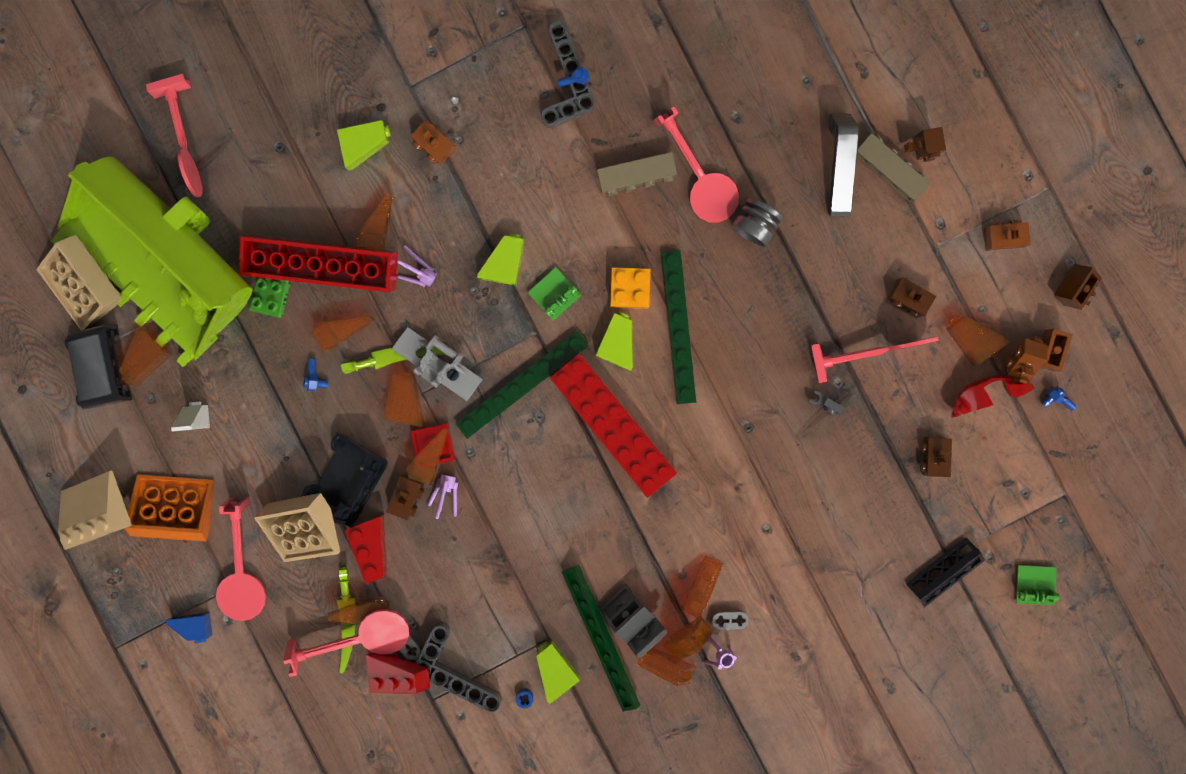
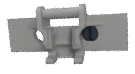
M407 327L392 349L416 365L418 368H415L413 372L426 379L432 386L437 388L442 384L468 401L483 379L459 363L464 355L462 353L458 354L438 340L439 337L436 335L428 342ZM436 347L454 359L452 364L445 363L431 351ZM424 348L427 350V353L420 359L417 357L416 352Z

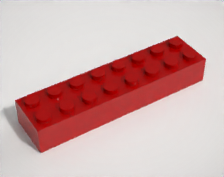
M258 235L240 236L239 275L381 292L396 290L398 251Z
M580 354L550 377L555 386L647 498L677 474Z

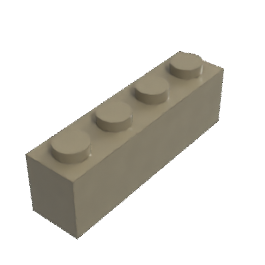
M871 133L857 148L856 158L911 204L930 184L927 181V177L921 172H916L909 161L902 160L894 148L887 147L880 136Z
M670 152L597 169V175L602 195L606 194L608 197L617 195V191L625 190V192L635 191L638 186L644 185V188L655 186V183L660 181L663 184L673 182V178L677 177V170L673 153Z

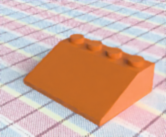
M137 474L127 512L132 526L124 529L130 536L207 542L211 525L214 480Z

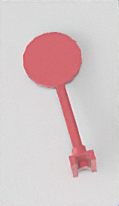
M179 74L146 84L147 92L155 99L165 96L168 101L177 140L181 147L178 150L177 157L183 179L194 197H201V178L196 164L187 150V140L176 100L178 98L176 92L191 88L190 81L185 80L184 74Z
M673 107L653 121L657 127L664 125L666 130L671 133L698 178L690 191L692 210L700 219L706 222L719 223L727 220L735 212L739 204V192L736 184L729 177L721 173L704 174L676 127L677 124L673 118L678 112Z
M939 336L837 356H823L819 344L811 345L819 383L827 382L826 368L832 367L833 364L880 355L890 350L939 341Z
M230 497L219 506L220 514H229L232 523L235 573L230 574L221 581L217 588L216 600L218 607L224 615L239 621L249 620L260 614L265 606L267 596L260 580L249 573H245L243 567L240 519L242 518L241 512L250 504L249 497H245L239 503L234 502V497Z
M388 609L376 610L367 614L361 621L358 635L308 649H299L295 638L288 640L283 662L284 664L290 663L288 674L289 677L298 674L300 661L362 643L372 653L381 655L392 654L400 650L407 643L409 637L408 623L396 611Z

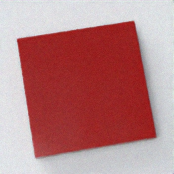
M448 423L410 430L417 468L456 460Z

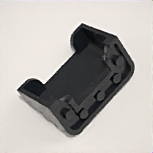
M105 324L68 334L65 339V346L69 351L77 391L76 402L82 409H91L132 400L131 391H125L123 386L126 385V382L121 380L115 344H118V342L114 340L115 336L120 335L117 325Z
M337 432L331 441V450L336 452L318 485L311 484L306 486L301 497L321 493L331 508L334 523L349 526L360 515L387 467V460L349 437Z

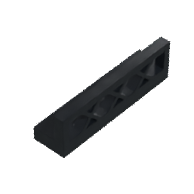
M966 537L906 585L925 608L985 561L978 548ZM965 545L972 549L967 555L960 554V549ZM956 558V564L952 567L945 566L947 559ZM933 570H941L938 578H930V573ZM918 582H926L925 588L920 592L913 587Z

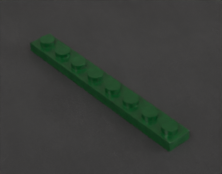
M681 250L661 252L677 404L696 403Z
M576 331L456 423L457 427L468 439L588 347L587 343Z
M577 565L563 570L562 575L622 711L637 709L641 705L580 566Z

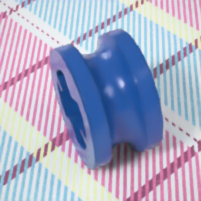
M528 689L520 690L516 697L517 705L521 708L530 707L534 699L533 693ZM526 694L529 696V702L525 701V703L521 702L522 697L520 696L523 695L524 697V695Z

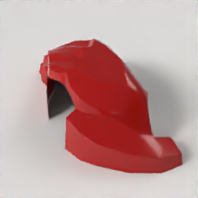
M1005 374L978 380L966 385L961 390L951 412V418L993 406L992 400L984 389L985 386L992 382L1004 381L1009 396L1013 395L1014 398L1029 393L1035 387L1032 383L1018 382L1013 377Z

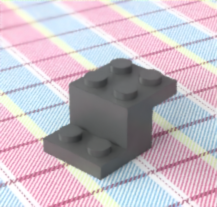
M627 584L599 608L600 613L615 634L628 644L639 659L668 633L650 608L636 596Z

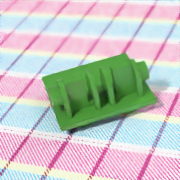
M556 267L528 292L553 321L581 296L577 289Z
M257 277L249 311L281 318L282 314L284 315L285 308L283 303H287L283 300L284 297L288 298L285 294H288L289 287L291 286L289 281Z
M1018 565L1016 603L1055 605V602L1059 601L1060 598L1059 593L1055 592L1057 567Z

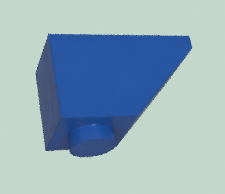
M210 612L175 616L165 620L166 625L187 641L194 640V643H202L212 636Z

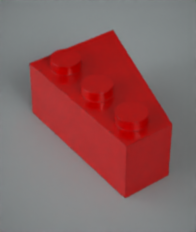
M384 514L344 530L365 584L387 575Z
M372 652L365 655L370 693L417 694L430 688L428 668L411 661L401 660L396 655H381Z

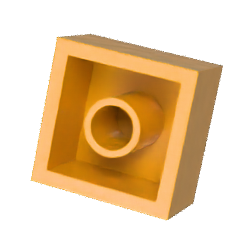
M612 268L610 308L649 309L651 269Z

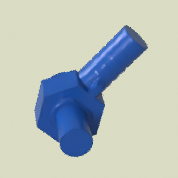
M577 67L571 76L558 79L559 87L571 83L585 85L590 79L589 72L585 68Z
M308 359V377L305 376L303 388H307V391H315L316 387H328V381L317 379V373L315 372L316 359Z
M1058 385L1050 387L1047 390L1049 396L1041 402L1046 408L1054 401L1060 404L1063 403L1071 411L1076 408V404L1064 396L1066 393Z

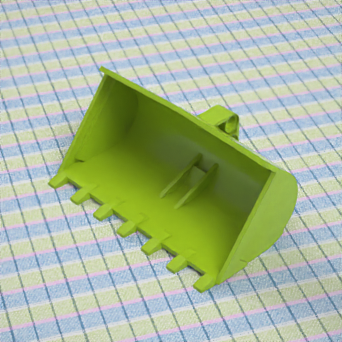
M104 157L90 164L85 161L76 165L74 171L68 174L72 181L57 227L59 232L55 234L51 242L55 245L56 242L76 235L84 243L85 248L96 260L100 269L107 275L108 280H112L122 290L120 292L122 299L117 305L122 307L130 299L143 310L134 320L140 327L152 319L164 330L155 340L161 347L173 339L185 350L176 360L182 367L192 359L197 360L218 339L217 335L241 312L252 294V288L199 235L209 225L210 219L188 197L182 198L170 208L115 157ZM183 288L185 290L188 289L208 309V312L211 314L209 325L202 326L196 323L192 316L193 309L189 305L183 308L179 307L178 293Z

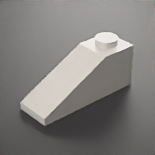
M190 402L188 407H182L171 430L182 431L210 428L208 405H201V402Z

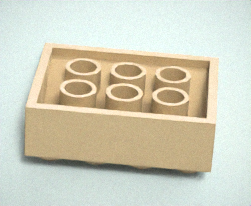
M76 235L56 242L36 269L81 331L91 327L111 311L122 299L119 291L114 288L107 275L100 269L96 260L89 254L84 243Z
M112 470L61 491L58 534L64 550L132 526Z
M321 493L267 503L254 517L284 562L335 555L340 552L331 508Z

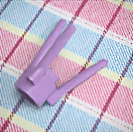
M404 245L403 248L424 268L418 270L398 260V264L418 274L417 278L420 280L402 275L397 277L423 287L426 285L430 287L437 273L433 272L434 268L427 265L411 249Z
M441 474L440 479H437V484L428 502V506H431L440 488L442 492L437 507L436 519L440 516L446 492H451V489H453L454 517L457 516L458 483L455 482L456 477Z
M703 630L705 636L718 651L716 653L717 662L704 660L703 663L715 666L718 669L731 667L734 660L737 659L732 648L729 646L728 650L722 649L706 630Z

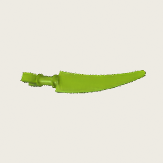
M435 347L431 351L434 355H446ZM392 348L371 352L372 358L368 357L365 360L341 364L342 372L347 374L355 370L358 371L360 368L373 367V365H375V369H379L407 359ZM424 348L417 350V357L425 356L427 350Z
M346 566L339 567L340 580L338 581L341 586L340 598H342L337 600L342 639L355 636L356 625L355 598H349L351 597L348 588L350 580L347 578ZM353 645L341 650L339 669L341 674L346 669Z

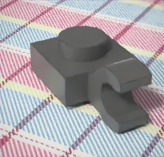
M813 391L818 396V399L815 402L809 399L808 402L811 405L821 404L825 407L824 411L832 415L835 413L841 414L844 409L843 406L826 398L819 391Z

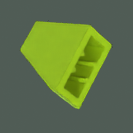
M383 120L338 129L337 133L345 168L348 171L355 169L389 143L388 137H391L389 125H385Z
M510 233L509 236L504 235L479 271L477 278L516 286L524 246V239L521 238V235Z
M614 313L596 356L631 371L633 368L632 320H629L630 316L625 313Z
M546 641L537 648L539 651L536 657L546 699L551 704L578 683L580 675L553 641L549 643Z

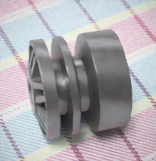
M748 198L746 201L747 206L742 208V211L748 217L737 216L731 227L736 233L761 247H767L773 237L767 228L777 230L778 225L776 223H781L783 217L770 205L754 198Z

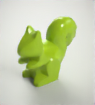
M184 288L178 293L179 307L183 308L189 305L193 309L192 316L194 321L202 326L209 325L211 314L208 312V309L189 290L187 291Z

